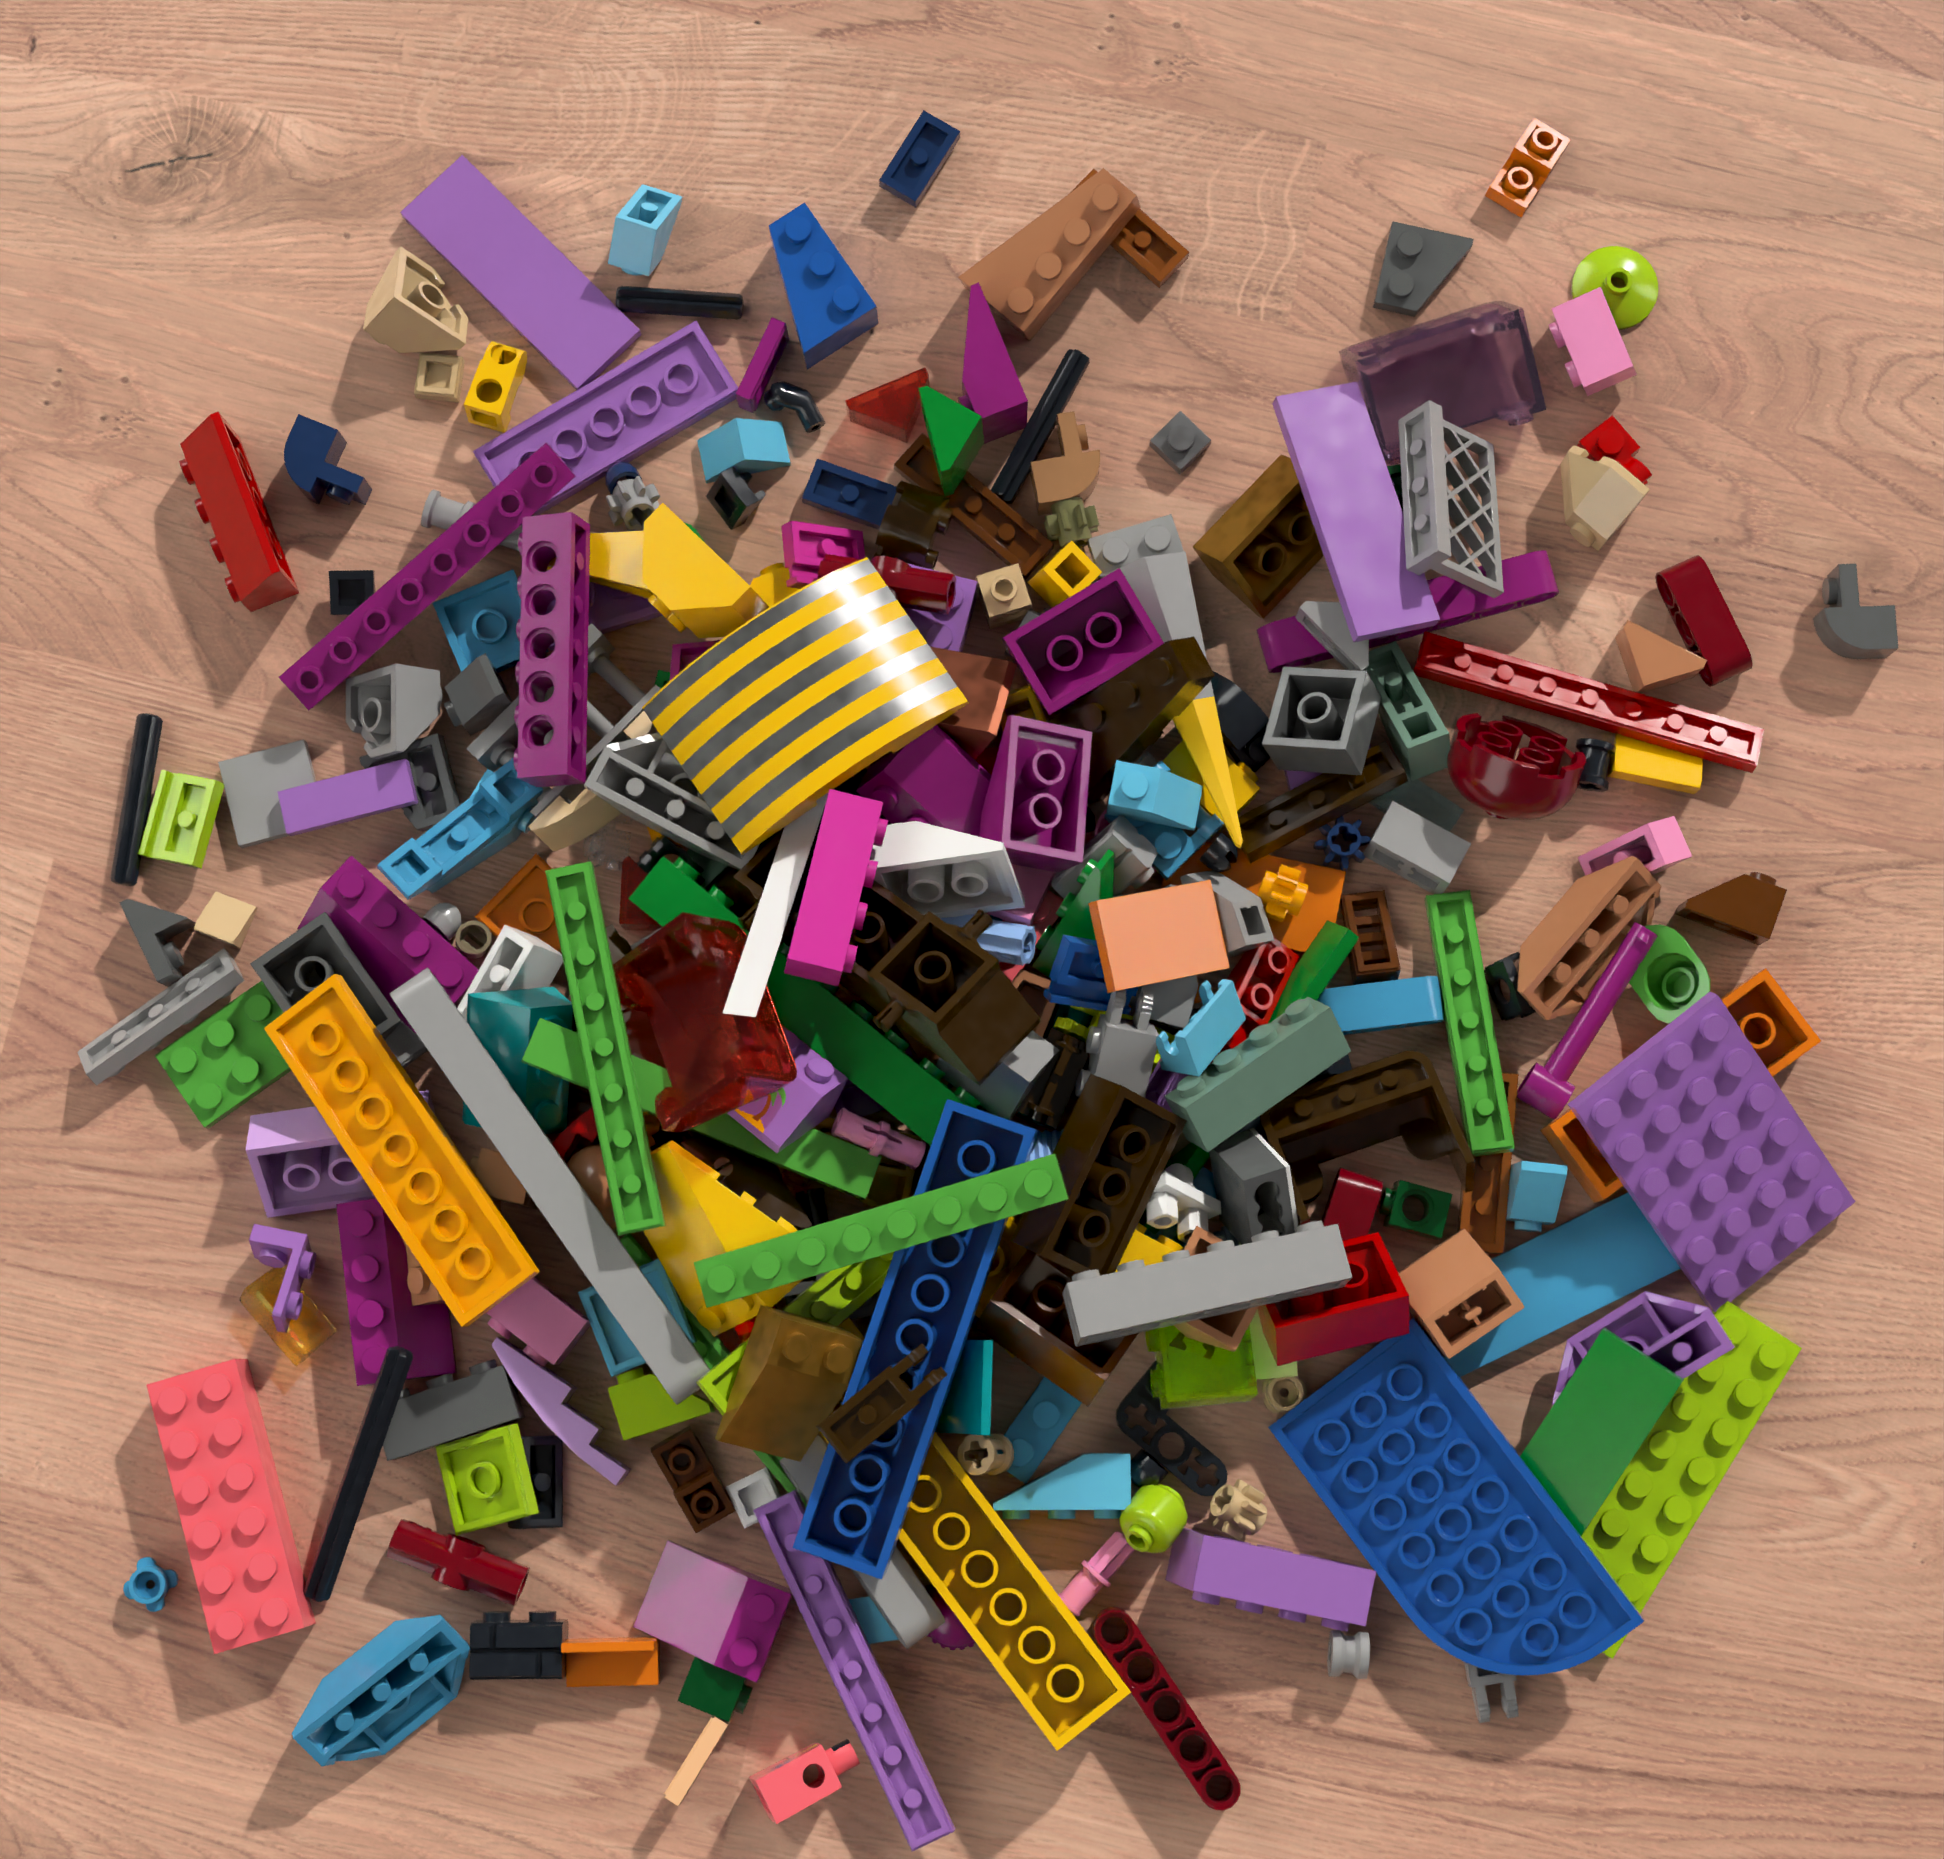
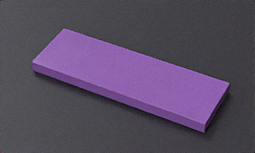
M463 155L400 212L403 219L576 390L592 382L641 336L640 329Z
M694 321L477 448L473 453L493 486L496 487L547 442L573 471L576 477L531 516L540 515L605 477L607 470L619 462L628 463L734 401L737 399L736 392L738 386L698 322Z
M1358 382L1276 396L1272 405L1353 643L1435 626L1440 617L1425 574L1417 575L1406 570L1403 511Z

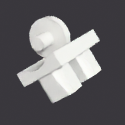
M1179 1163L1172 1164L1163 1170L1146 1206L1147 1224L1157 1229H1167L1177 1224L1178 1240L1186 1244L1196 1226L1209 1232L1208 1219L1221 1214V1202L1196 1189L1193 1185L1192 1171Z

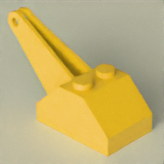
M664 503L644 521V531L590 533L589 582L647 598L680 633L688 627L698 638L726 637L738 627L769 608L753 588ZM556 557L549 562L547 570H550L555 565Z

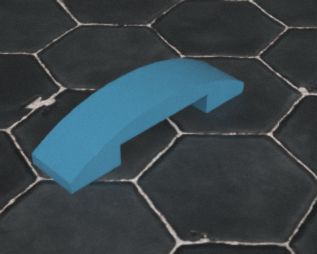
M512 758L481 782L479 790L417 840L410 838L377 865V868L409 900L441 881L489 844L543 793V788L535 787L518 779Z

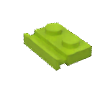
M161 770L138 854L150 859L154 858L202 869L225 784L214 779Z

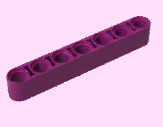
M1535 551L1502 560L1504 593L1496 598H1492L1447 576L1427 580L1440 617L1438 623L1431 627L1369 639V648L1423 634L1424 631L1433 632L1537 604L1557 596L1559 590L1547 551ZM1478 566L1483 576L1487 577L1483 566ZM1296 616L1265 624L1256 630L1269 673L1282 672L1283 667H1302L1334 657L1295 618Z

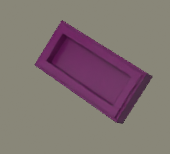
M773 317L770 319L736 392L739 408L751 413L756 411L789 341L786 323Z

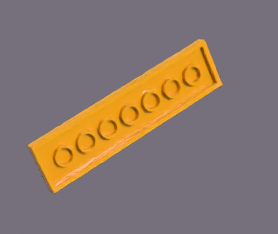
M333 974L264 1028L461 1327L471 1325L540 1273L342 975Z

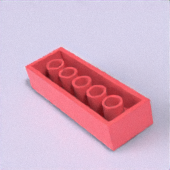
M232 1359L147 1384L214 1654L316 1624L310 1599L304 1595L306 1583L248 1359Z

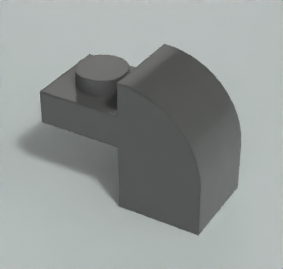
M1838 564L1823 581V602L1825 605H1829L1830 608L1822 609L1813 618L1817 635L1827 648L1845 658H1887L1898 649L1895 605L1860 606L1857 565Z

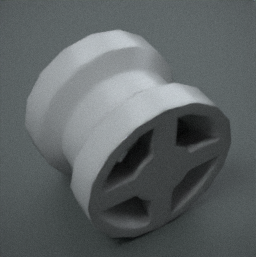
M1331 1630L1327 1659L1329 1677H1339L1343 1673H1351L1357 1679H1367L1370 1660L1369 1633L1358 1632L1354 1636H1347L1340 1630Z

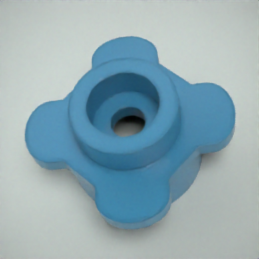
M144 1557L137 1562V1570L132 1574L130 1580L124 1584L123 1591L128 1599H134L139 1603L146 1604V1608L149 1611L156 1612L164 1608V1598L170 1588H174L178 1584V1575L172 1569L164 1570L157 1566L154 1558ZM149 1580L155 1582V1586L152 1589L147 1586Z

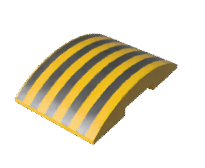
M866 557L804 586L738 627L679 672L642 708L741 855H744L817 806L816 800L827 794L829 789L836 788L889 751H892L894 754L967 705L968 701L870 560Z

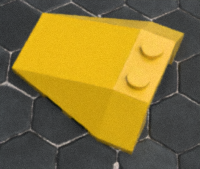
M673 1140L651 1152L666 1226L644 1230V1233L683 1304L714 1337L757 1316L760 1305L772 1308L802 1281H795L707 1308L694 1262L798 1230L782 1217L775 1222L755 1208L753 1205L756 1199L744 1191L740 1197L718 1182L717 1179L720 1173Z

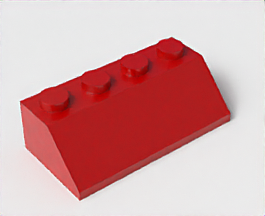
M219 411L210 414L180 443L185 459L180 460L179 463L188 484H196L200 498L195 499L194 502L203 523H211L216 536L209 539L212 550L219 563L226 562L231 575L225 578L229 594L235 603L241 601L250 612L299 594V590L239 436Z

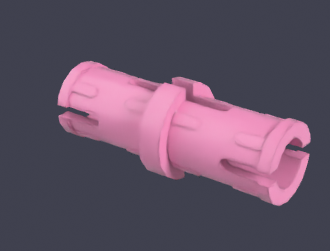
M845 1108L838 1112L831 1129L832 1136L840 1137L866 1148L869 1151L868 1154L876 1157L880 1154L909 1166L913 1170L919 1166L926 1149L925 1142L915 1140L890 1129L889 1123L882 1120L875 1123L849 1112Z

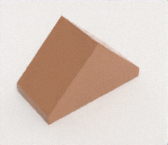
M1629 620L1620 628L1615 637L1634 692L1641 694L1692 679L1704 668L1707 662L1702 657Z

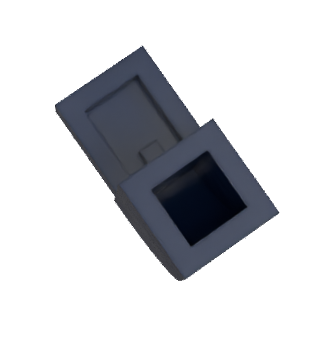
M298 414L284 448L285 466L292 480L308 499L318 505L325 491L327 496L340 503L350 505L351 501L354 500L366 505L372 492V488L366 479L337 467L347 444L339 430Z

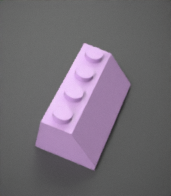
M429 1090L419 1091L435 1114ZM316 1106L250 1116L246 1153L267 1218L337 1208L336 1204L376 1198Z

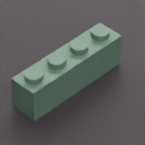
M1306 997L1291 1003L1285 1009V1013L1269 1024L1255 1028L1250 1033L1249 1038L1233 1049L1219 1053L1214 1058L1213 1063L1207 1066L1199 1077L1189 1075L1183 1078L1177 1084V1088L1164 1097L1172 1112L1187 1120L1182 1130L1186 1140L1209 1152L1351 1052V1049L1331 1007Z

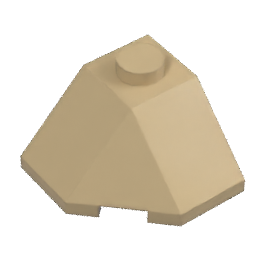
M400 246L393 255L367 303L363 330L369 333L378 343L386 344L398 353L458 350L466 344L468 317L459 304L453 305V307L450 305L440 290L445 283L438 272Z
M1573 445L1560 464L1565 524L1571 528V535L1580 544L1586 547L1592 546L1599 551L1631 516L1650 489L1616 460L1605 456L1600 461L1590 460L1586 458L1589 455L1586 449Z

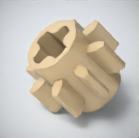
M1237 1479L1234 1487L1229 1484L1223 1485L1216 1491L1210 1504L1211 1513L1217 1517L1212 1524L1213 1527L1237 1541L1241 1540L1243 1533L1246 1535L1256 1534L1263 1527L1267 1517V1509L1265 1505L1260 1503L1264 1499L1265 1494L1240 1479Z

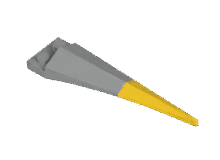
M1172 514L1088 539L1087 545L1093 563L1102 571L1098 576L1099 580L1120 568L1163 642L1195 637L1206 658L1186 552L1183 550ZM1210 681L1186 709L1172 720L1235 846L1241 848L1243 839L1212 683Z

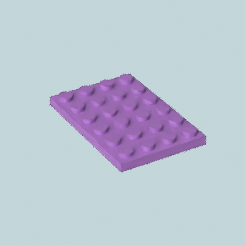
M1707 993L1568 1103L1574 1115L1701 1299L1713 1312H1716L1727 1301L1731 1302L1855 1203V1200L1720 997L1715 993Z

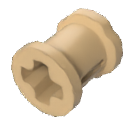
M1001 1434L968 1435L958 1448L957 1458L961 1467L971 1475H983L986 1473L999 1475L1011 1467L1014 1460V1449L1009 1439ZM997 1450H1002L1003 1454H997ZM984 1451H988V1457L984 1458ZM969 1454H975V1458L970 1459Z

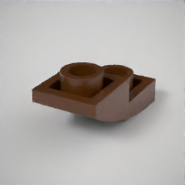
M690 1425L651 1447L653 1457L670 1484L675 1499L695 1533L702 1531L736 1511L717 1472Z

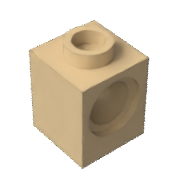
M1018 563L976 576L978 596L990 630L1023 620L1028 610L1032 609V603Z

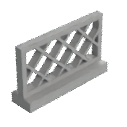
M1428 400L1398 420L1406 570L1421 575L1432 569L1492 598H1496L1504 593L1494 446L1492 443L1443 420L1442 406ZM1444 441L1452 451L1450 454L1445 450ZM1467 449L1478 454L1479 468ZM1455 457L1457 459V461L1465 471L1466 475L1468 476V479L1465 480L1463 478L1460 471L1452 461V458ZM1446 477L1454 488L1452 491L1447 486ZM1472 483L1481 496L1482 505L1472 492L1469 484ZM1456 494L1459 495L1471 515L1469 517L1466 516L1454 496ZM1449 515L1456 524L1455 528H1452L1449 523ZM1473 520H1475L1483 532L1484 542L1471 523ZM1459 531L1473 551L1471 555L1457 536ZM1451 552L1459 564L1448 560L1451 557ZM1478 558L1486 571L1487 577L1483 576L1474 559Z

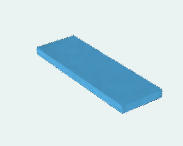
M1627 1192L1492 1258L1491 1260L1500 1269L1525 1308L1452 1358H1446V1360L1459 1377H1462L1681 1268Z

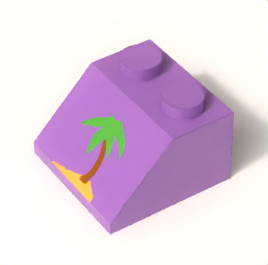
M778 1023L751 1041L710 1090L708 1098L775 1153H779L830 1116L848 1078L833 1067L828 1060L822 1058L798 1039L794 1033Z

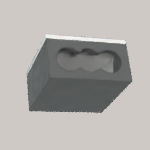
M1254 1128L1233 1134L1209 1151L1216 1199L1221 1202L1219 1219L1241 1245L1252 1243L1251 1237L1267 1231L1277 1230L1279 1236L1297 1233L1295 1228L1298 1226L1290 1165Z

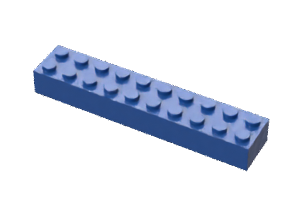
M947 1099L914 1196L1028 1162L1038 1130ZM1008 1218L894 1252L842 1405L888 1366L892 1365L894 1367L921 1344L929 1351L925 1354V1358L915 1367H910L900 1375L910 1389L916 1388L923 1382V1378L934 1369L942 1367L947 1376L919 1398L921 1402L847 1464L831 1444L828 1443L792 1548L881 1580L886 1574Z

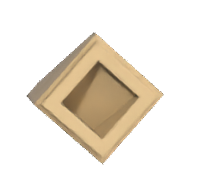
M215 891L197 919L193 929L201 934L241 948L257 907Z

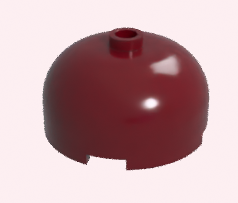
M1478 713L1467 714L1457 720L1450 741L1447 767L1454 786L1469 802L1485 810L1487 814L1499 819L1534 820L1556 813L1571 800L1578 787L1586 763V757L1583 752L1575 751L1574 754L1565 747L1567 738L1538 724L1505 715L1502 716V721H1481L1482 716ZM1525 734L1530 737L1528 747L1520 748L1515 760L1522 735Z

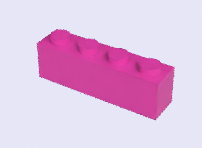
M829 789L784 970L785 974L838 986L842 971L852 973L858 946L850 945L849 942L853 929L862 931L868 904L859 901L863 887L872 889L878 865L877 861L870 860L873 845L882 847L888 820L880 818L883 802Z

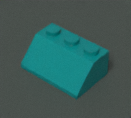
M555 987L468 994L467 1023L544 1133L563 1132L567 1128L569 1081L524 1064L521 1061L539 1018L572 1030V1003ZM463 1101L462 1121L466 1125L481 1127Z

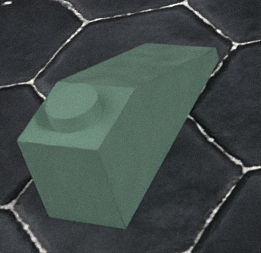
M1394 641L1369 651V665L1365 671L1369 674L1382 697L1378 715L1392 748L1410 781L1412 782L1448 768L1449 732L1397 642Z

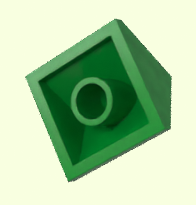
M924 386L919 388L922 414L944 496L954 494L984 444L982 416L936 390Z

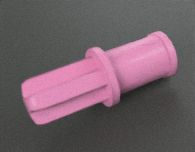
M1114 1532L1088 1562L1086 1560L1081 1562L1084 1567L1058 1596L1070 1611L1079 1616L1083 1608L1104 1585L1106 1587L1111 1585L1108 1580L1131 1556L1135 1549L1127 1543L1122 1533Z

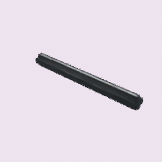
M389 1347L386 1350L304 1588V1595L313 1601L322 1602L328 1600L332 1594L413 1360V1353L403 1347Z

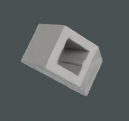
M1213 870L1186 874L1180 877L1182 885L1211 880L1228 958L1236 957L1274 941L1263 903L1259 896Z

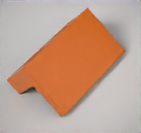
M579 1638L567 1639L561 1643V1653H566V1687L660 1684V1639Z

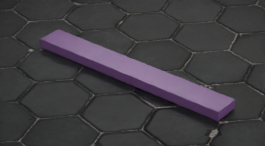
M795 1489L753 1511L911 1850L915 1851L954 1832L955 1826L831 1561L792 1548L806 1510L798 1490Z

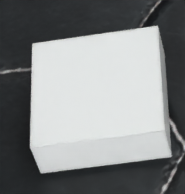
M767 1467L725 1487L744 1529L758 1522L753 1511L754 1509L781 1497Z

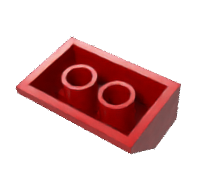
M1379 1232L1343 1241L1353 1277L1345 1287L1258 1307L1263 1334L1277 1366L1409 1334V1294Z

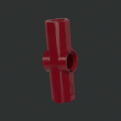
M825 554L824 559L821 560L819 565L818 579L861 559ZM875 556L870 561L902 608L948 615L951 608H953L957 580L954 574L912 568L908 563L888 556Z
M405 1519L400 1520L394 1531L386 1556L432 1574V1579L444 1585L462 1591H469L471 1589L513 1606L517 1604L523 1592L530 1567L486 1551V1547L476 1541L459 1535L456 1536L452 1533L444 1535L431 1528L423 1527Z

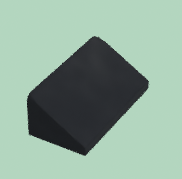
M557 1435L521 1436L539 1513L509 1521L508 1527L512 1529L563 1527V1441Z

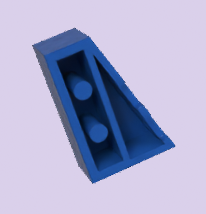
M804 202L770 224L769 231L808 370L879 324L876 304Z

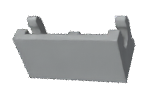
M1392 801L1363 854L1368 859L1430 893L1442 894L1452 881L1471 843Z

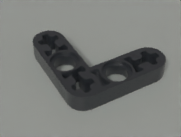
M1179 1332L1168 1346L1185 1351L1186 1345L1182 1342L1185 1335ZM1203 1343L1202 1346L1207 1350L1203 1357L1211 1359L1215 1346ZM1159 1356L1120 1402L1115 1416L1117 1426L1125 1435L1193 1492L1201 1496H1212L1220 1487L1227 1483L1228 1473L1226 1467L1218 1457L1166 1415L1169 1409L1161 1410L1159 1393L1153 1388L1152 1377L1157 1371L1156 1366L1161 1364ZM1141 1404L1144 1405L1147 1410L1143 1416L1154 1426L1158 1418L1166 1423L1154 1433L1149 1445L1142 1440V1437L1149 1433L1147 1430L1137 1424L1132 1428L1125 1424L1129 1416L1124 1411L1129 1405L1133 1408H1138ZM1169 1432L1178 1434L1184 1442L1182 1454L1175 1459L1163 1457L1158 1448L1160 1438ZM1193 1447L1200 1451V1455L1194 1458L1197 1463L1206 1468L1211 1463L1216 1466L1217 1469L1213 1475L1218 1481L1214 1486L1206 1483L1199 1487L1196 1484L1199 1475L1189 1466H1187L1184 1474L1177 1469L1178 1466L1188 1460Z

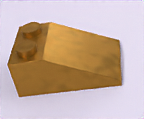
M760 1305L728 1399L726 1412L723 1414L715 1439L720 1442L801 1462L820 1432L816 1426L832 1413L848 1388L864 1340L842 1327Z

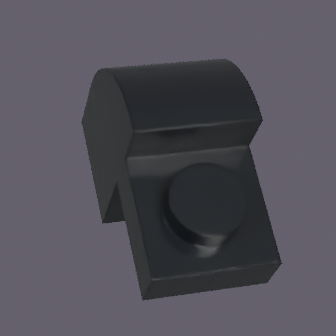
M1213 671L1215 676L1211 683L1223 743L1237 763L1239 761L1243 762L1255 773L1271 758L1262 745L1269 718L1240 687Z

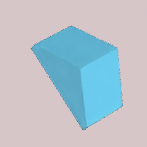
M735 418L697 440L706 483L715 482L721 472L732 467L740 475L744 472L753 474L791 465L782 422Z

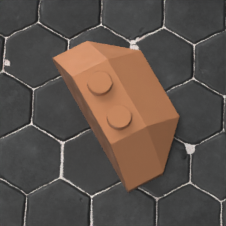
M1628 857L1577 879L1520 947L1517 991L1543 1019L1551 1020L1555 1019L1556 1016L1578 1013L1612 957L1617 953L1619 946L1634 922L1644 927L1651 925L1654 915L1655 898L1659 897L1661 885L1637 857Z

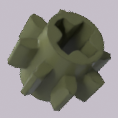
M1072 497L1052 504V515L1045 516L1046 521L1044 522L1048 539L1051 542L1059 540L1061 549L1071 540L1079 548L1087 546L1088 539L1092 538L1091 533L1097 532L1098 526H1100L1095 506L1085 508L1083 499L1080 497Z

